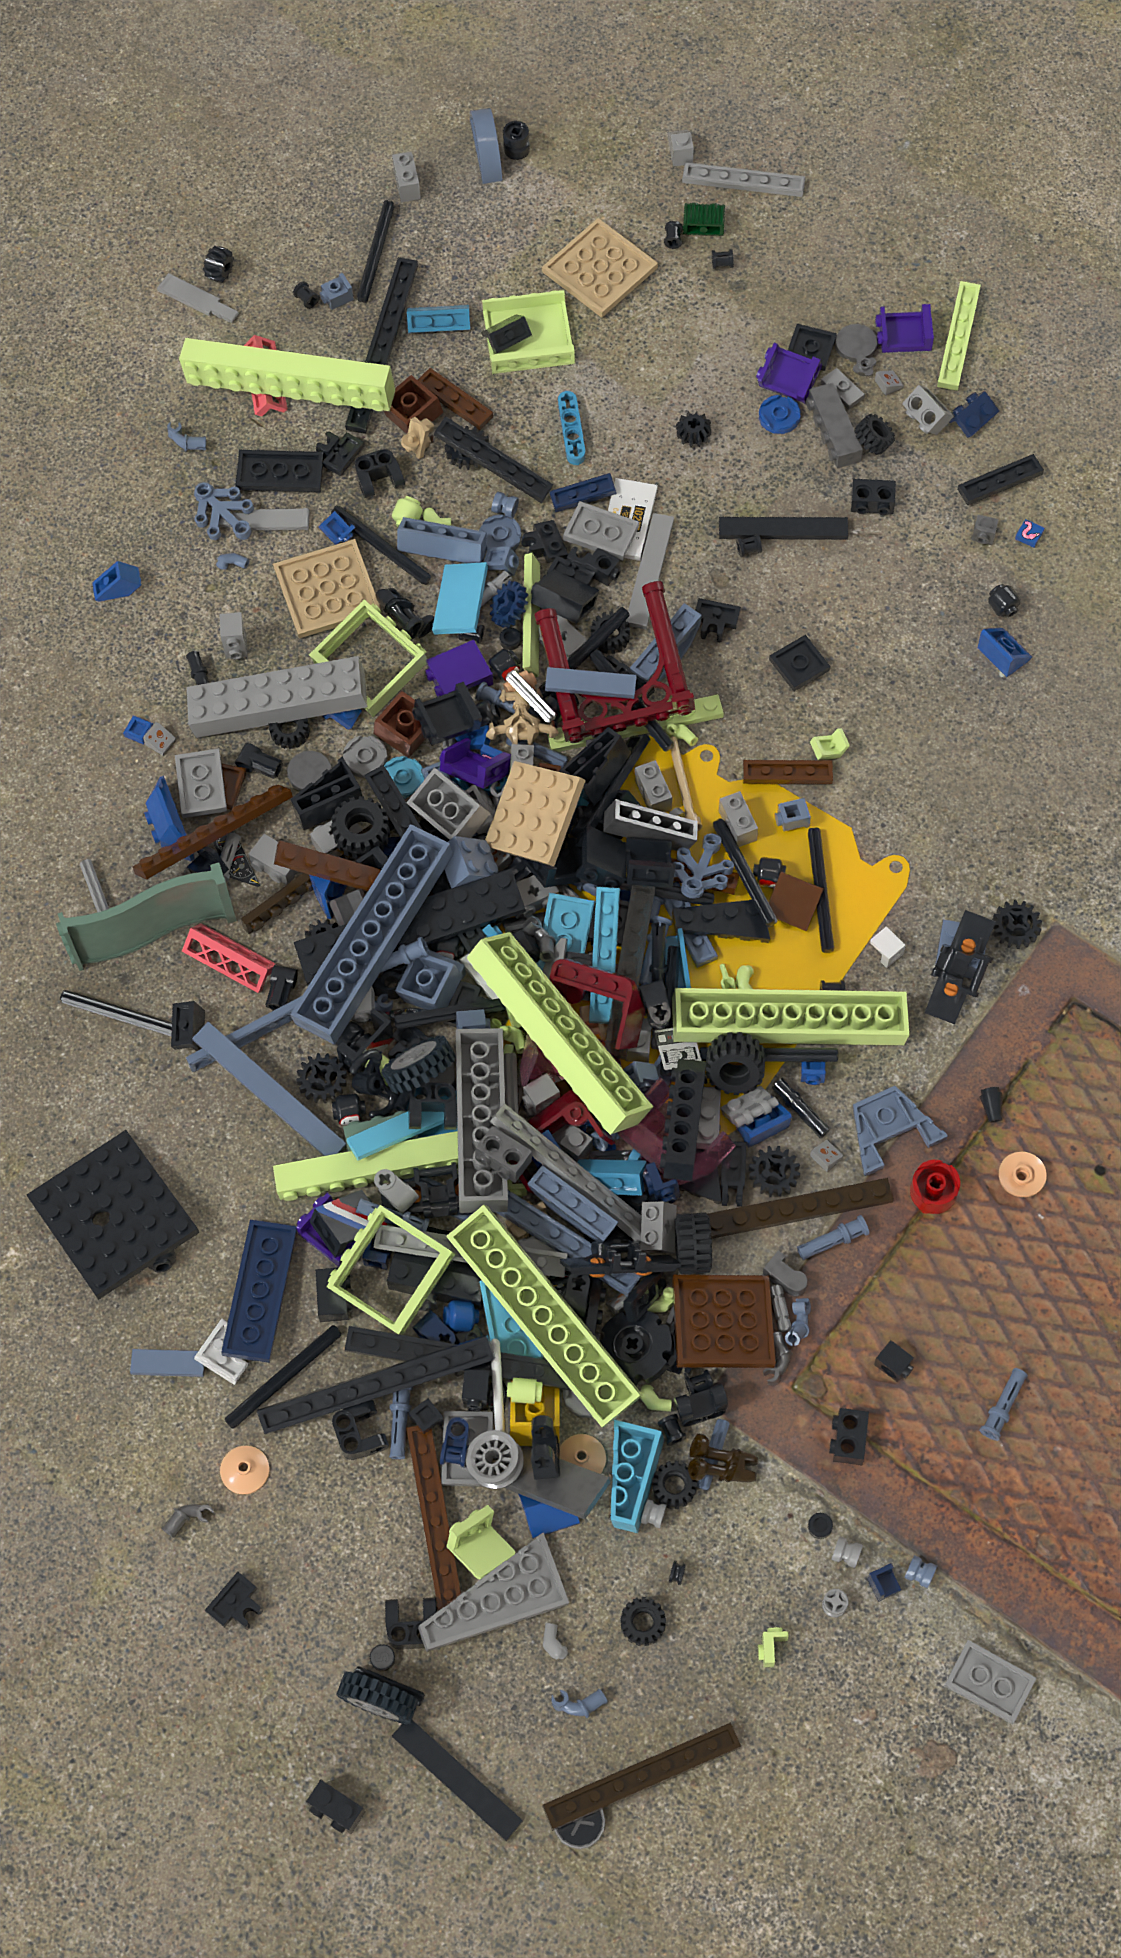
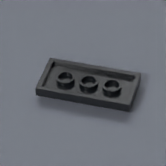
M239 449L235 486L239 490L321 492L324 453Z

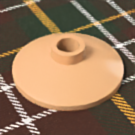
M1015 1152L1008 1155L999 1167L1001 1185L1007 1192L1017 1197H1030L1037 1194L1046 1182L1047 1174L1044 1164L1038 1157L1028 1152ZM1022 1174L1026 1179L1021 1181L1017 1178V1175Z
M587 1434L573 1435L567 1438L560 1446V1459L599 1474L603 1472L606 1464L605 1449L593 1436ZM578 1453H585L586 1458L579 1460L577 1458Z
M253 1446L236 1447L229 1451L222 1460L220 1466L221 1479L224 1485L234 1493L242 1495L254 1493L262 1488L268 1479V1460L262 1451ZM242 1464H247L248 1469L242 1472L239 1470Z

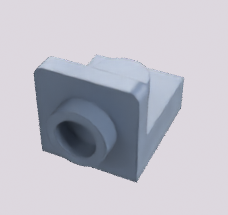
M490 547L487 550L484 562L487 563L488 570H505L509 576H514L519 566V557L511 547Z

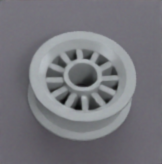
M498 1430L486 1431L478 1435L471 1442L466 1453L468 1471L481 1485L490 1489H500L512 1484L520 1475L524 1464V1456L520 1446L510 1435ZM499 1455L497 1462L491 1464L492 1458Z

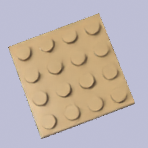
M597 218L543 265L542 272L602 318L658 268V263Z
M355 539L273 564L299 639L336 628L363 600L367 601L370 605L372 603L377 605L381 610Z
M514 761L494 814V820L485 839L490 848L554 866L585 780L577 776Z

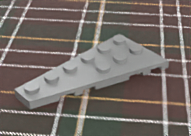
M544 1533L540 1534L510 1559L504 1561L475 1583L474 1586L419 1625L418 1629L426 1652L569 1604Z

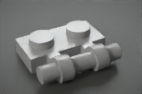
M758 1086L754 1091L749 1090V1093L730 1100L720 1109L723 1116L739 1128L744 1124L749 1125L754 1122V1119L762 1114L766 1115L772 1112V1108L778 1106L779 1103L775 1097L771 1098V1095L764 1088Z

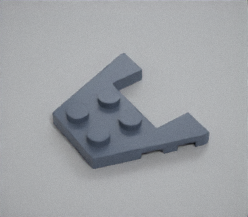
M896 1086L853 1104L852 1107L864 1176L884 1168L885 1164L875 1148L876 1145L913 1128L918 1129L928 1148L947 1140L948 1137L943 1130H940L933 1124V1121L928 1116L919 1111L916 1105Z

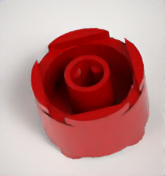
M934 1159L922 1163L915 1171L910 1185V1196L913 1203L925 1214H940L949 1210L955 1204L961 1184L959 1174L953 1166H949L941 1160Z

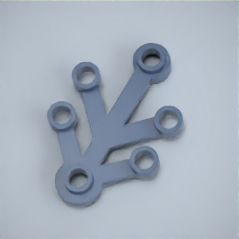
M199 483L194 491V496L199 502L198 511L194 517L197 526L202 528L208 525L209 520L206 516V510L209 503L213 507L210 527L207 529V534L211 540H217L221 537L219 529L220 516L233 527L234 534L238 539H248L252 532L249 523L245 520L238 521L228 510H242L244 514H250L254 511L252 501L249 499L238 501L242 496L238 487L214 489L209 483ZM229 497L231 501H218L216 498Z
M710 833L704 836V852L698 864L691 856V851L688 848L682 847L677 850V860L685 862L693 873V877H689L684 871V865L680 862H674V877H678L683 883L681 892L686 897L698 898L703 895L706 889L715 887L722 890L727 887L728 878L725 875L733 873L734 863L730 860H723L721 863L708 867L712 855L717 853L721 847L722 840L717 834ZM720 872L722 873L716 875L713 879L701 881L704 877L717 874Z

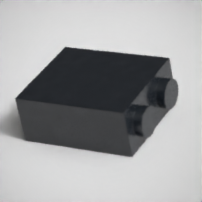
M553 569L549 574L544 575L539 582L534 583L531 589V594L533 595L531 603L543 609L554 608L558 616L577 624L594 609L599 590Z

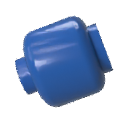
M461 1300L450 1301L448 1306H444L443 1323L452 1332L471 1331L474 1324L479 1323V1310L475 1309L474 1304Z

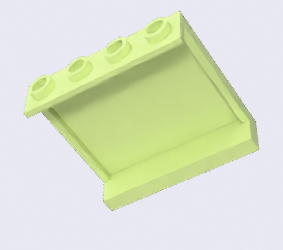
M564 290L482 300L485 329L517 314L525 316L532 336L497 354L493 352L487 338L492 374L575 364V351L571 340Z

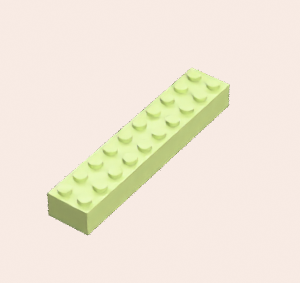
M185 338L179 357L187 383L194 386L203 385L215 389L225 388L233 391L251 392L253 394H268L274 397H290L295 400H311L316 403L326 402L337 406L347 405L355 408H369L375 411H390L395 394L392 372L388 365Z
M510 932L481 939L467 959L483 977L488 987L500 998L502 1004L513 1014L515 1020L526 1030L529 1037L543 1051L545 1057L556 1067L558 1073L565 1078L573 1091L582 1099L588 1110L595 1115L602 1127L611 1135L638 1125L653 1108L652 1104Z
M675 988L672 997L673 1042L711 1043L714 1039L718 1040V1036L721 1034L726 1036L727 1032H732L733 1034L742 1032V1035L745 1036L747 1034L752 1035V1039L756 1038L759 1040V1043L904 1045L909 1037L906 992Z
M481 1206L446 1236L601 1427H606L643 1396L488 1206Z

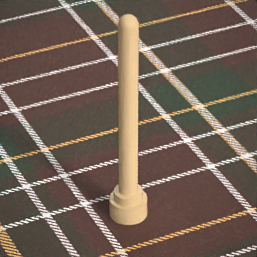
M671 736L670 738L674 742V746L670 750L686 813L684 818L697 821V831L702 829L701 819L694 813L677 738Z

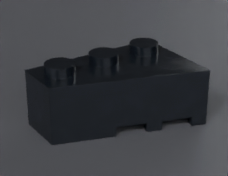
M608 727L562 767L559 772L584 779L585 783L580 796L595 806L631 752L621 735Z
M343 756L337 760L338 763L330 770L326 769L322 773V777L315 783H309L290 799L295 816L304 831L331 819L332 815H336L335 809L342 807V802L346 801L348 803L350 802L349 798L354 797L355 800H358L359 796H363L361 787Z

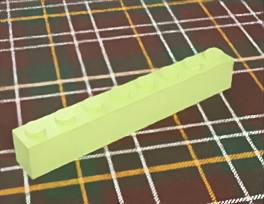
M457 1131L402 1141L357 1161L353 1152L349 1151L274 1165L273 1170L277 1194L280 1200L292 1201L296 1200L298 1196L307 1195L313 1197L320 1195L321 1192L330 1190L331 1192H340L346 1187L351 1186L361 1188L367 1186L368 1183H373L376 1173L383 1169L392 1171L398 1178L401 1177L402 1179L414 1177L413 1167L423 1169L451 1165V1162H456V1168L458 1169Z

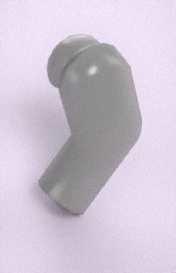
M546 1623L543 1648L552 1658L565 1659L568 1649L566 1646H562L556 1639L558 1625Z

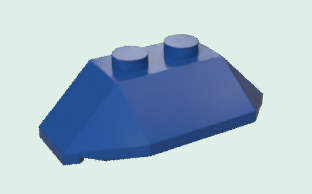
M161 776L146 801L148 811L144 812L148 825L153 824L155 830L151 831L155 844L160 843L161 847H165L177 842L178 838L187 835L165 777ZM191 854L184 859L193 861L195 857L194 854Z

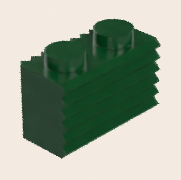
M695 202L684 204L683 234L724 236V204L700 205Z

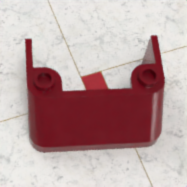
M570 959L555 961L552 965L549 980L568 1003H580L586 991L623 1002V1015L615 1048L619 1050L637 1048L645 1008L634 980Z
M573 1090L566 1092L527 1121L541 1134L549 1130L552 1135L567 1123L572 1126H581L589 1120L601 1139L610 1145L616 1143ZM509 1160L510 1165L518 1163L515 1160ZM525 1169L519 1179L528 1192L537 1196L528 1186L532 1176Z

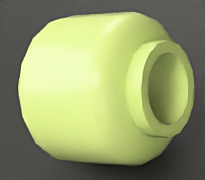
M409 496L398 499L392 512V518L396 521L397 527H399L403 517L420 520L423 509L418 500Z

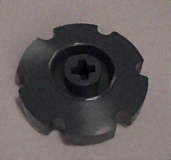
M648 1310L635 1323L627 1321V1317L623 1312L615 1315L603 1326L601 1331L605 1337L599 1340L601 1345L635 1386L638 1385L640 1380H645L649 1384L661 1377L669 1367L666 1358L674 1354V1339L670 1329L666 1324L660 1326L662 1323L660 1317Z

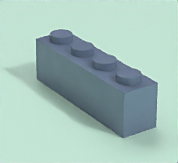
M403 517L397 529V550L447 559L449 561L481 563L486 554V532Z

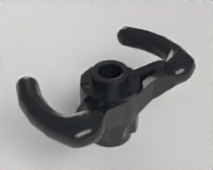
M377 1049L367 1050L360 1054L349 1069L352 1074L357 1073L352 1079V1087L358 1094L378 1096L388 1101L387 1106L369 1112L371 1119L376 1116L385 1117L395 1110L393 1106L399 1097V1094L388 1089L379 1068L382 1054ZM369 1060L364 1072H358L360 1067Z

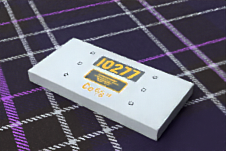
M616 478L614 486L617 494L611 496L608 511L639 522V528L624 558L640 561L658 485Z

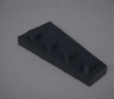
M752 900L673 908L671 912L676 933L678 928H682L683 934L706 936L708 934L717 935L718 938L736 937L744 941L754 939L761 940L763 943L770 942L768 927L763 922Z

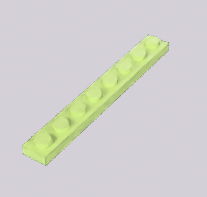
M719 695L694 699L695 710L688 715L679 716L677 714L670 716L668 720L657 722L665 730L667 725L671 723L690 725L723 718L724 712ZM635 725L626 727L627 729L624 731L616 732L622 738L649 733L644 726L636 727ZM562 727L556 728L559 734L555 738H549L547 733L550 749L556 752L585 747L586 740L595 739L589 736L577 743L566 742Z

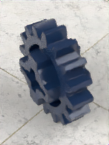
M508 581V584L503 583L502 589H497L498 594L492 598L494 603L490 607L493 610L489 613L493 616L491 621L502 628H510V625H516V619L521 620L520 614L526 611L524 606L528 604V601L525 599L529 596L526 593L527 588L516 581Z

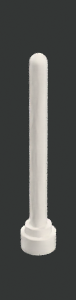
M492 1339L490 1343L496 1357L495 1360L491 1361L495 1430L505 1432L500 1341Z

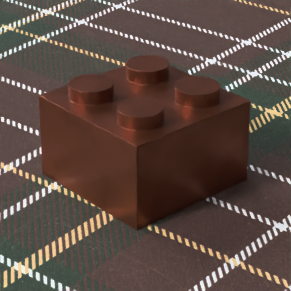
M410 375L395 388L390 411H384L386 417L407 434L412 418L416 417L419 421L427 418L430 422H433L443 413L438 397Z
M401 691L375 720L373 734L409 758L423 743L425 738L422 734L419 720L416 721L412 713L415 700Z

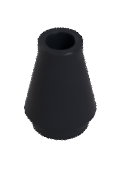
M999 1087L982 1089L981 1096H979L989 1123L1003 1120V1093L1000 1092Z

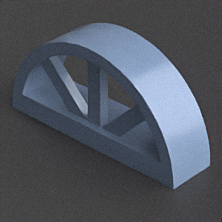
M491 108L472 110L469 113L470 125L482 183L502 181L498 139Z
M685 603L670 619L680 659H682L693 642L702 618L701 614ZM655 638L630 667V671L645 682L651 679L659 662V651ZM663 669L658 680L659 682L666 677L665 669Z
M543 1165L528 1182L530 1189L550 1209L574 1228L597 1242L603 1243L618 1224L615 1219Z

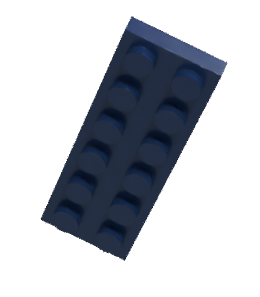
M250 1220L222 1346V1356L270 1363L297 1235V1226Z

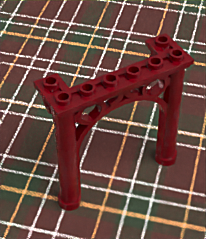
M654 581L642 586L643 596L646 600L659 651V662L655 673L644 686L635 691L634 699L578 694L585 699L578 709L574 693L556 692L563 720L562 730L566 742L577 743L589 736L596 738L608 727L615 732H621L629 726L641 727L647 725L649 721H665L670 716L677 714L685 716L695 710L694 695L688 690L664 597L665 588L662 581ZM547 608L536 612L534 616L536 624L540 627L549 667L569 669L557 621L556 609ZM663 669H665L669 686L658 681ZM654 687L663 689L666 696L661 701L651 702L647 699V694ZM642 696V700L647 707L632 711L633 706L639 702L638 698ZM591 703L598 704L603 708L602 714L593 718L587 717L584 711ZM607 705H611V709L620 710L622 714L607 717Z

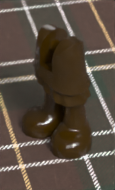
M697 1434L694 1437L689 1456L694 1459L688 1465L689 1476L692 1480L699 1481L705 1475L719 1476L720 1481L725 1480L726 1482L750 1483L756 1481L757 1473L746 1470L745 1466L757 1465L758 1457L740 1449L732 1448L731 1451L710 1447L709 1439L704 1434ZM703 1459L725 1462L724 1466L711 1464Z

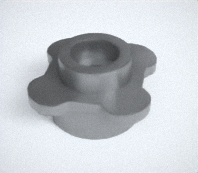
M862 354L857 355V362L853 366V371L860 376H871L876 360L873 357H864Z
M430 1293L420 1310H436L438 1308L436 1306L437 1297Z

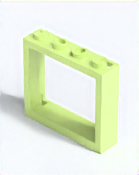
M363 600L309 656L315 664L328 662L327 658L370 617L415 657L373 700L367 696V707L364 709L374 717L426 665L427 657L425 654L427 651L419 643L416 645L412 643L410 635L403 629L399 631L396 628V623L389 616L384 618L380 614L382 611L377 605L373 603L370 605L367 601Z
M380 1205L378 1209H374L372 1214H369L367 1219L369 1223L365 1229L361 1228L354 1238L356 1242L352 1249L348 1248L342 1255V1264L338 1270L334 1269L331 1272L327 1287L397 1334L403 1335L454 1258L455 1253ZM385 1218L440 1252L395 1322L341 1287Z

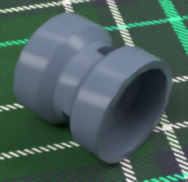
M498 491L493 499L491 511L497 514L504 513L505 516L513 518L518 508L519 498L514 496L507 497L504 493Z
M914 1555L904 1578L910 1581L916 1580L920 1583V1586L928 1588L937 1565L924 1563L920 1557Z

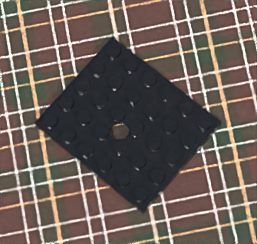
M124 1130L26 1194L98 1300L158 1261L163 1255L170 1253L200 1233L127 1130ZM100 1212H108L110 1214L109 1222L104 1226L93 1224L95 1215Z

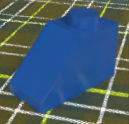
M120 561L115 562L92 582L95 601L99 602L131 595L141 586L139 568Z

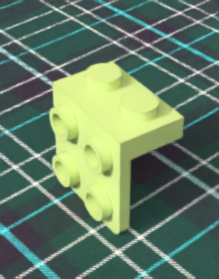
M488 1505L481 1510H474L463 1522H456L449 1530L450 1534L447 1548L477 1579H482L504 1561L515 1555V1550L491 1527L494 1511Z

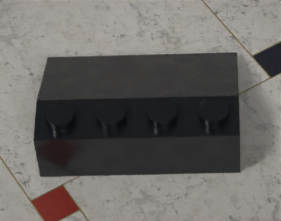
M429 1226L426 1229V1232L444 1235L451 1233V1231ZM395 1252L386 1280L388 1289L413 1295L436 1258ZM452 1260L431 1291V1294L437 1297V1301L449 1303L453 1300L471 1302L474 1304L475 1309L482 1310L483 1298L479 1282L482 1281L468 1263Z

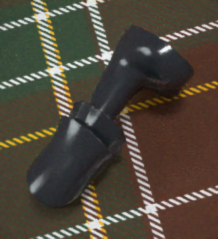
M395 588L380 589L376 592V599L383 607L384 612L388 615H394L403 630L412 639L416 636L419 639L423 638L432 631L435 617L433 615H426L423 618L416 616L413 613L415 605L409 599L402 596Z

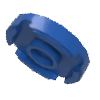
M782 395L768 397L762 402L759 409L761 426L774 434L791 432L800 422L798 403L788 396L787 398L782 397Z

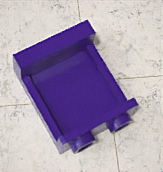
M922 304L921 312L885 313V307H880V312L875 317L876 327L880 328V332H877V344H881L882 353L932 351L934 336L930 304Z
M774 342L772 348L769 347L766 351L764 366H760L756 378L758 379L759 387L806 404V399L809 397V389L813 388L822 367L821 359L812 357V359L782 349Z
M474 640L426 660L427 669H425V674L429 682L433 681L435 684L434 691L437 697L455 691V685L461 682L465 683L467 689L482 682H486L487 686L493 685V674Z
M465 738L447 747L440 754V771L481 788H485L509 775L511 754L502 752L491 759L481 756L470 750L471 739Z
M326 1193L324 1197L320 1196L314 1202L313 1209L308 1214L300 1217L296 1229L299 1236L340 1267L342 1255L335 1258L310 1223L316 1207L334 1201L332 1196ZM356 1241L348 1243L345 1251L348 1248L351 1250Z

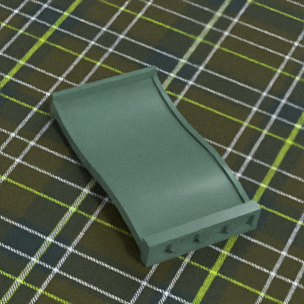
M219 862L210 865L211 871L191 873L172 878L139 893L115 907L101 912L64 918L62 912L57 913L60 922L56 923V926L72 965L77 964L79 971L84 970L83 964L102 962L124 956L141 949L176 929L197 922L226 918L228 924L237 921Z

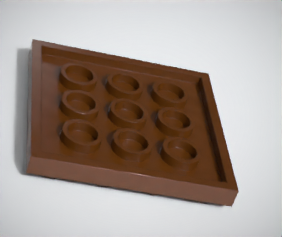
M673 1275L677 1367H775L769 1275Z

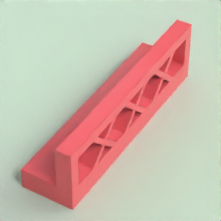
M253 335L244 345L256 348H263L264 345L271 350H276L275 341ZM251 393L255 415L263 416L269 409L283 413L287 410L285 397H275L279 401V403L273 402L272 395Z
M202 923L190 928L182 952L257 993L262 991L267 976L272 973L273 966L276 964ZM193 939L200 942L203 951L196 952L190 948ZM212 950L217 951L222 961L219 963L213 961L209 952ZM228 962H237L241 972H233ZM253 971L261 975L257 984L251 982L248 972Z

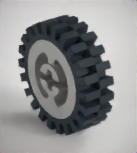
M440 1035L435 1038L430 1037L427 1041L424 1039L420 1044L415 1043L412 1045V1048H406L403 1050V1053H398L395 1056L396 1058L388 1061L389 1063L384 1066L381 1073L392 1092L403 1093L406 1090H412L414 1086L416 1088L420 1087L423 1082L426 1084L432 1077L436 1078L439 1076L438 1073H443L447 1067L452 1065L451 1063L455 1061L456 1055L446 1037H440Z
M347 1671L344 1673L336 1696L361 1708L363 1711L371 1712L373 1715H379L381 1718H387L401 1724L411 1723L419 1702L414 1696L399 1690V1688L389 1686L385 1682H379V1680L371 1679L365 1675L362 1676L358 1673Z

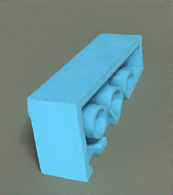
M614 1420L613 1483L611 1495V1522L614 1528L634 1533L639 1531L643 1511L664 1443L662 1431Z

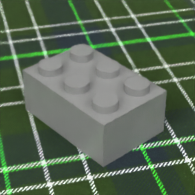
M435 767L407 801L409 806L448 839H452L454 836L472 838L491 814Z

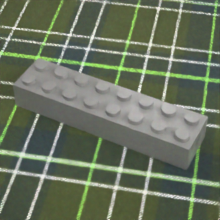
M355 656L187 687L188 725L195 737L199 738L269 725L268 723H282L366 708L365 670L359 657Z
M503 1028L456 1029L459 1213H474L483 1205L488 1206L492 1212H507V1180L500 1177L497 1171L491 1167L481 1165L477 1158H475L476 1146L492 1126L498 1129L490 1120L505 1103ZM493 1147L487 1149L489 1152L498 1151L496 1148Z

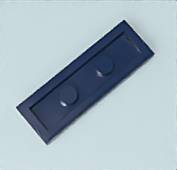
M611 473L549 491L556 513L576 507L579 501L589 503L617 494Z

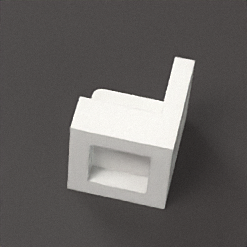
M887 927L870 941L882 954L881 963L886 968L904 954L905 944Z

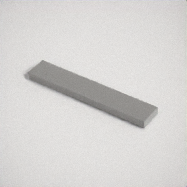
M685 162L682 183L803 197L805 176Z
M653 513L628 609L630 616L626 622H629L630 627L647 630L650 616L645 597L643 596L642 586L650 582L659 581L674 523V517Z

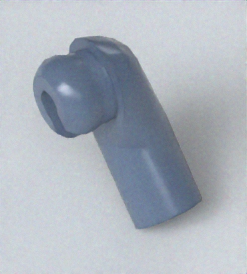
M236 553L222 554L218 556L216 566L224 570L228 568V564H234L246 569L250 560Z

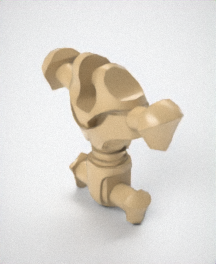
M537 688L536 692L543 698L540 689ZM503 689L499 699L503 703L505 701H515L513 703L515 713L510 718L504 720V725L493 726L492 722L489 723L486 737L494 741L496 735L506 733L512 744H518V740H527V745H532L539 732L548 733L551 739L555 738L559 732L555 727V721H551V725L541 724L539 719L530 715L528 712L530 704L517 690L515 692H505V689Z

